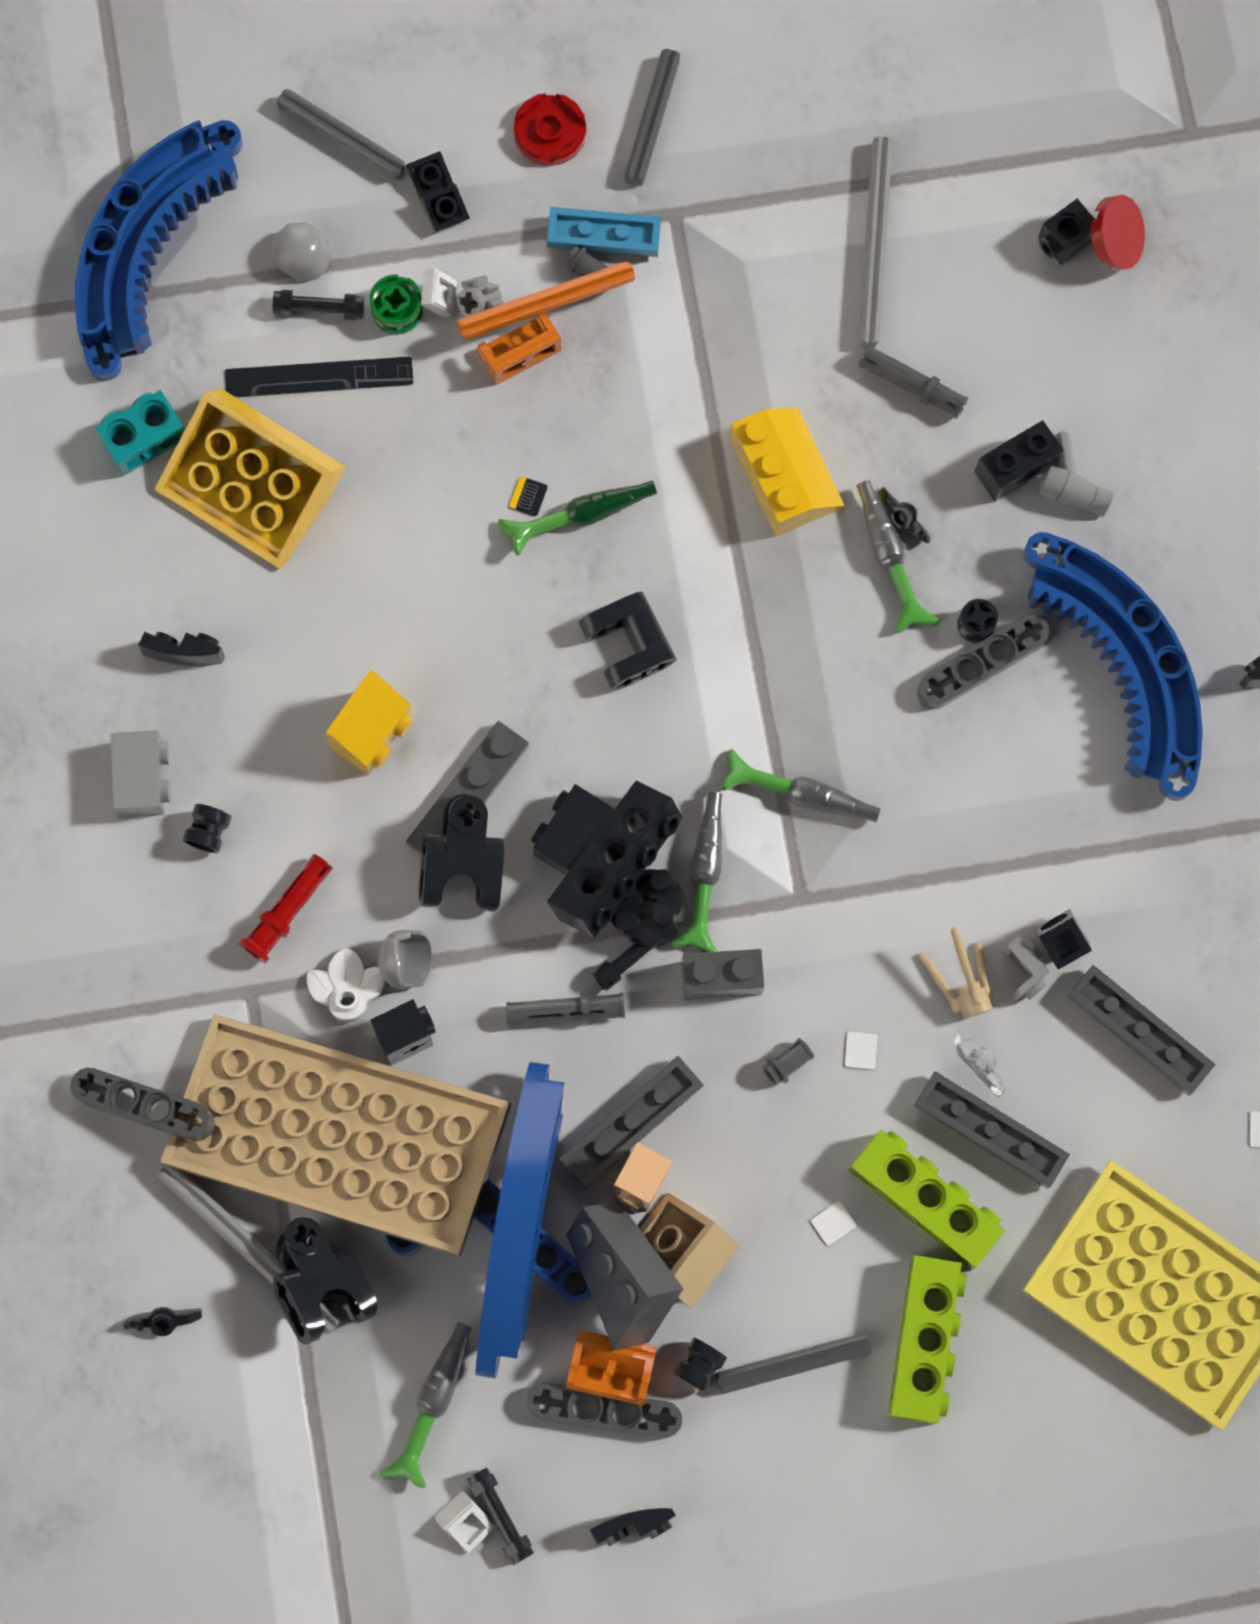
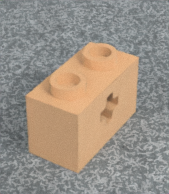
M637 1142L614 1184L613 1193L618 1195L617 1200L622 1206L637 1213L639 1208L648 1211L670 1170L672 1161Z

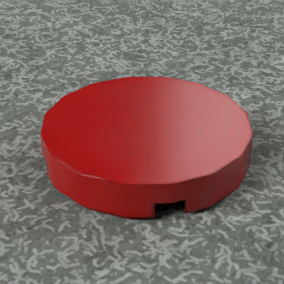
M546 93L537 94L526 100L516 112L513 126L515 143L521 153L532 162L546 166L564 164L576 157L584 146L587 134L585 115L578 104L567 96L557 93L556 96L546 95Z
M1126 195L1105 197L1097 204L1095 211H1099L1097 220H1092L1091 224L1092 245L1096 256L1101 263H1107L1109 265L1108 269L1112 271L1132 268L1139 261L1144 250L1145 228L1140 209L1133 199Z

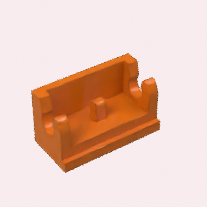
M542 313L535 316V319L487 344L485 342L478 344L476 352L494 383L498 385L560 352L561 336L554 328L547 314Z
M578 1329L566 1389L644 1406L657 1347L640 1344L614 1351L608 1336Z

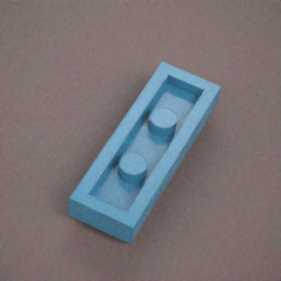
M550 207L547 247L573 249L577 246L580 249L585 247L587 251L658 257L661 217Z

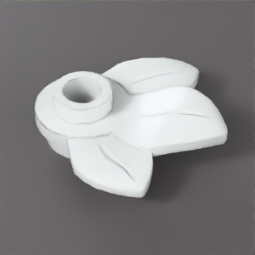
M348 948L341 949L333 956L329 963L328 971L312 970L307 974V986L314 1001L329 1006L333 1017L348 1023L357 1021L364 1015L368 1002L379 996L385 985L380 968L371 967L364 970L359 956ZM345 998L354 999L351 1005L345 1006L341 1004V1001Z

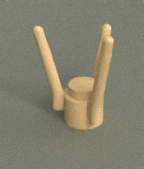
M954 927L951 929V935L967 985L957 989L958 997H956L924 952L919 954V958L949 1000L953 1013L961 1011L965 1020L992 1010L993 1007L990 1000L994 998L988 983L981 943L976 942L974 944L979 981L975 982L963 942L961 941L958 929Z

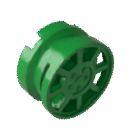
M398 274L388 275L378 280L372 287L369 296L371 315L375 324L384 332L395 335L407 333L413 330L422 318L421 291L418 285L409 277H399Z

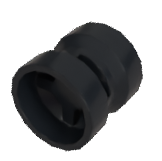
M197 803L191 814L194 819L192 826L185 830L182 841L199 850L218 854L223 843L220 837L223 830L229 827L232 816L217 808Z
M694 1337L688 1346V1360L679 1361L673 1373L707 1393L713 1383L711 1373L721 1369L727 1357Z

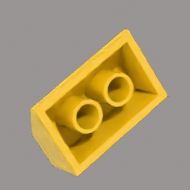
M798 407L764 409L731 423L729 439L775 536H779L844 508L845 505Z

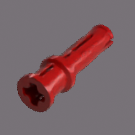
M313 854L270 911H262L258 916L260 919L259 923L249 936L241 938L238 944L254 958L266 964L270 959L268 957L270 951L281 937L286 938L291 929L289 924L310 899L321 882L333 870V867L320 856Z

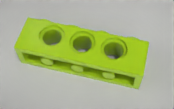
M880 1129L848 1171L968 1269H975L1005 1232L999 1226L1001 1219L987 1207L982 1206L981 1209H978L967 1199L970 1197V1194L958 1183L951 1181L947 1184L936 1175L939 1169L924 1156H920L917 1159L905 1150L908 1144L893 1131H889L886 1134ZM889 1163H902L907 1169V1179L903 1182L893 1181L887 1173ZM930 1187L937 1192L938 1203L935 1207L930 1208L921 1204L918 1198L920 1188ZM953 1212H961L967 1216L969 1220L967 1232L959 1233L952 1229L949 1220Z
M918 1255L910 1258L887 1417L938 1424L940 1416L946 1417L950 1395L943 1392L945 1376L952 1377L955 1364V1353L949 1352L951 1336H958L961 1322V1313L955 1312L957 1297L964 1296L967 1278L966 1273H960L962 1263ZM928 1290H936L942 1294L944 1305L940 1311L934 1312L925 1306L924 1295ZM923 1329L932 1330L938 1337V1346L933 1352L923 1350L918 1343V1336ZM917 1369H924L932 1376L933 1383L927 1392H921L913 1385L912 1377Z

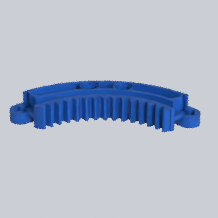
M198 120L168 135L147 150L124 172L98 208L85 237L75 281V314L78 336L83 347L87 366L92 376L96 379L108 381L116 378L122 369L120 354L136 350L137 354H141L152 345L148 333L149 328L146 322L147 312L145 309V305L148 303L145 292L149 291L147 279L152 278L150 266L157 264L155 253H162L163 251L160 240L169 241L171 239L168 228L174 230L179 228L176 217L187 220L189 218L187 207L196 211L199 210L197 199L201 198L209 203L211 201L210 191L213 190L221 196L223 195L224 184H227L233 190L237 189V179L239 178L232 157L240 152L243 142L240 129L232 121L221 120L202 127L201 121ZM227 133L231 144L224 146L223 142L220 141V135ZM204 138H208V139H209V143L211 144L212 152H211V150H210L209 145L206 146ZM127 198L138 199L132 206L126 207L121 205ZM101 243H113V246L107 251L96 250ZM103 345L107 358L112 359L109 361V368L102 369V366L98 364L100 359L95 347Z
M1039 532L1032 535L1024 548L1026 563L1036 569L1027 595L1029 607L1033 609L1041 602L1043 603L1044 614L1049 613L1055 608L1057 610L1056 620L1060 621L1066 616L1070 617L1068 628L1073 629L1081 625L1083 628L1080 637L1083 639L1092 635L1094 639L1090 647L1092 649L1101 646L1104 648L1099 658L1101 660L1112 659V663L1107 670L1109 673H1120L1114 683L1115 685L1126 686L1119 696L1120 699L1129 700L1124 708V713L1132 714L1126 722V727L1133 730L1127 736V741L1131 742L1132 745L1126 751V755L1130 759L1124 765V769L1132 774V777L1138 779L1142 775L1159 780V789L1169 800L1180 801L1185 799L1193 792L1197 783L1201 762L1203 730L1201 705L1196 681L1187 655L1175 631L1158 606L1143 589L1123 571L1100 555L1075 542L1047 532ZM1040 543H1044L1047 545V552L1056 555L1059 552L1063 556L1058 565H1055L1054 563L1058 556L1046 554L1044 559H1040L1037 557V551L1032 548H1037ZM1132 615H1143L1147 618L1149 626L1143 628L1137 626L1132 620ZM1169 660L1176 668V673H1165L1160 668L1159 661ZM1178 769H1184L1181 781L1186 783L1187 786H1182L1179 791L1173 789V783L1168 781V778H1173Z
M529 1062L517 1108L488 1264L477 1349L476 1376L496 1379L500 1357L517 1359L521 1340L524 1341L526 1336L540 1228L543 1221V1211L548 1193V1184L551 1178V1169L563 1120L561 1112L564 1082L549 1080V1064Z

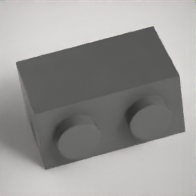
M761 949L687 953L682 956L684 1000L762 995L764 976Z

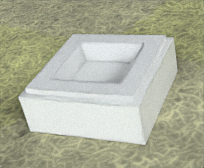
M436 268L425 269L421 305L443 318L454 316L457 281Z

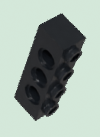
M637 780L633 783L547 900L558 920L594 939L600 930L609 924L616 908L625 897L631 894L636 881L643 871L655 861L659 849L667 838L678 829L683 816L672 797Z

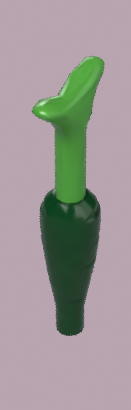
M653 480L639 485L594 492L573 498L565 510L529 522L499 519L498 526L506 535L513 539V551L519 556L526 543L535 535L570 523L576 527L594 524L644 498L656 495L657 490Z

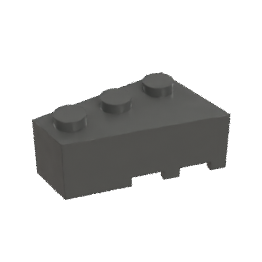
M618 1200L583 1207L566 1235L613 1350L649 1343L684 1288Z

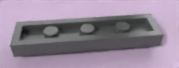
M498 720L408 837L406 844L421 855L424 833L442 834L443 811L445 804L451 797L457 794H468L478 797L485 804L529 747V742ZM466 804L464 810H458L457 816L464 819V824H466V819L473 817L474 810L468 809Z
M1094 965L1089 968L1067 995L1070 1000L1188 1096L1196 1090L1216 1065Z
M677 1056L559 1158V1161L585 1190L634 1148L637 1142L642 1141L702 1089L704 1084L683 1060Z
M934 1071L913 1105L1047 1189L1051 1188L1070 1156L1063 1149Z

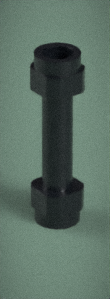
M293 290L274 291L272 309L274 314H281L282 316H292L293 311L343 314L346 320L363 319L364 296L345 294L344 299L294 296Z
M676 927L671 930L673 934L659 943L664 946L678 933ZM659 943L652 945L633 944L613 962L605 961L592 975L607 992L622 980L621 974Z
M486 1467L468 1477L466 1480L470 1485L469 1489L473 1497L475 1498L480 1495L507 1545L502 1548L507 1559H510L512 1564L515 1565L534 1554L531 1548L532 1544L527 1535L520 1536L495 1491L494 1486L498 1485V1482L493 1473L491 1474Z

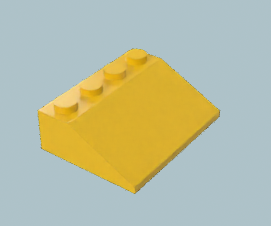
M221 388L207 391L203 394L154 490L281 569L329 501L347 467Z

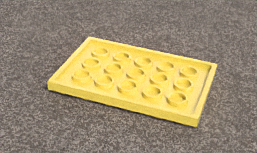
M1113 1160L1108 1161L1021 1291L1221 1431L1225 1428L1260 1374V1264Z

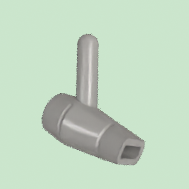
M1065 431L1059 432L1055 438L1064 450L1059 460L1060 468L1050 466L1044 471L1039 481V494L1053 502H1057V504L1088 510L1104 517L1114 492L1097 487L1095 484L1077 475L1070 435Z

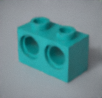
M161 390L154 394L150 392L141 395L133 402V406L121 413L116 411L108 414L101 420L100 425L95 427L100 441L122 476L175 447L185 431L183 424ZM162 415L166 417L159 426L147 425L148 420L152 416ZM121 434L133 436L132 440L126 445L114 444L115 439Z

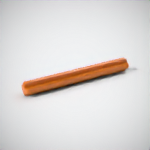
M625 261L461 318L457 321L459 333L463 339L467 340L628 284L635 280L634 269L631 263Z

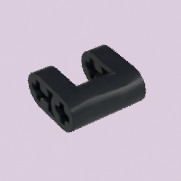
M636 592L589 613L579 621V625L588 641L598 639L623 627L636 653L611 665L604 671L612 691L623 689L660 672L677 660L643 592Z

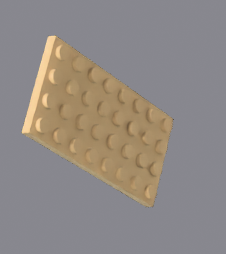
M213 1014L183 1098L203 1105L213 1114L215 1120L214 1130L209 1137L199 1142L170 1134L160 1163L190 1174L461 1257L512 1105L505 1100ZM182 1113L179 1114L178 1118L192 1128L193 1126H201L203 1121L198 1115L196 1118H190Z

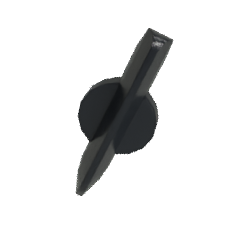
M883 487L878 494L882 502L891 510L890 520L892 524L899 529H910L914 537L929 543L931 540L930 535L917 520L918 514L914 505L909 502H899Z
M159 1307L151 1312L137 1314L128 1318L123 1323V1327L125 1329L135 1328L138 1331H143V1328L150 1327L155 1335L167 1336L173 1332L177 1325L191 1324L201 1319L202 1309L172 1310L168 1307Z

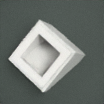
M465 1491L460 1492L435 1516L437 1523L466 1555L496 1528V1525Z

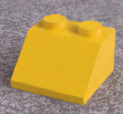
M370 669L326 731L331 751L367 775L371 773L374 767L380 769L391 754L392 750L388 747L396 736L402 738L413 723L414 719L410 717L412 715L411 704L377 673Z

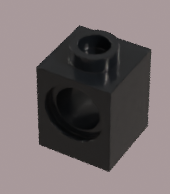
M1076 198L1043 223L1038 235L1040 247L1048 257H1054L1062 265L1092 242L1091 224L1092 220L1096 219ZM1058 230H1069L1073 233L1074 238H1064L1059 234Z
M1070 909L1036 927L1039 939L1058 970L1092 951L1089 940Z

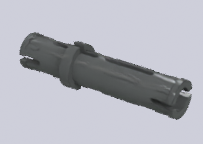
M872 345L867 347L863 354L864 359L862 358L859 362V367L865 368L920 398L919 402L927 405L930 403L953 415L956 419L962 413L963 406L966 405L969 397L963 396L942 385L939 378L935 376L929 378L875 349Z
M580 993V997L506 1002L508 1027L582 1021L583 1024H591L590 1020L625 1018L623 993L588 996V993Z

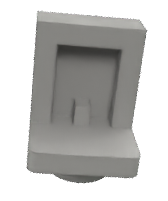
M1018 936L1002 953L1027 980L1011 997L1018 1001L1025 995L1030 1000L1047 986L1042 979L1046 977L1050 970L1042 963L1043 955L1030 940L1024 942Z

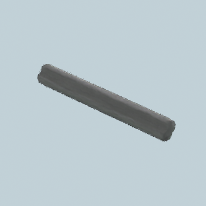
M663 49L661 51L624 179L628 184L642 186L644 184L680 62V53L670 49Z
M284 89L281 95H279L277 106L282 111L390 179L398 180L403 174L405 162L292 90Z
M862 1333L722 1371L716 1375L718 1389L720 1393L726 1394L865 1356L871 1353V1345L868 1336Z

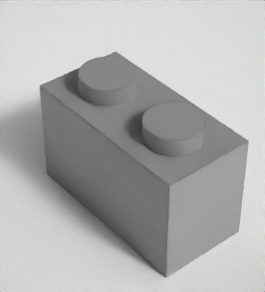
M157 730L110 733L112 794L115 813L118 817L164 814V803L171 801L169 779H163V765H169L168 742H162Z

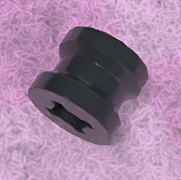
M984 599L969 601L963 607L957 620V629L960 636L971 643H979L991 636L998 623V612L995 606ZM969 623H974L975 625L978 626V629H977V627H975V626H973L972 624H969Z

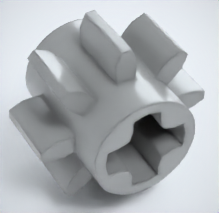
M487 275L462 281L461 285L464 290L455 297L460 314L465 316L504 304L499 284L495 285L488 282Z

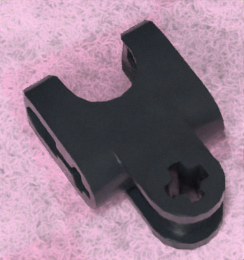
M457 794L451 797L445 804L442 834L424 833L421 849L418 898L422 907L433 908L438 906L442 902L443 890L447 881L457 874L464 873L469 875L475 883L477 905L484 911L494 912L498 909L501 899L504 840L503 838L486 837L488 811L482 800L468 794ZM467 804L468 809L474 810V815L467 818L466 824H464V819L459 818L457 813L458 810H464Z
M299 1217L292 1220L275 1245L276 1256L284 1272L274 1276L273 1287L298 1341L307 1345L319 1340L323 1334L326 1323L320 1308L321 1302L330 1301L337 1303L345 1310L350 1320L356 1323L375 1317L378 1302L354 1253L349 1248L333 1252L322 1228L313 1219Z

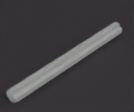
M881 136L875 137L872 143L859 328V345L862 347L872 345L874 348L878 346L880 339L893 144L891 138Z
M166 1165L161 1168L158 1178L273 1284L274 1276L284 1272L280 1261L186 1173ZM321 1302L320 1308L326 1323L324 1333L330 1334L340 1324L341 1319L324 1302Z

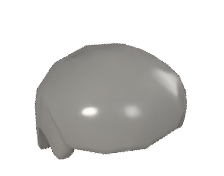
M306 222L287 224L275 235L270 247L271 256L277 268L297 282L302 283L319 278L328 269L332 257L325 236L318 228Z
M399 930L389 934L383 941L379 950L378 965L382 978L392 987L406 989L421 987L426 983L431 972L433 959L431 943L426 933L418 930Z

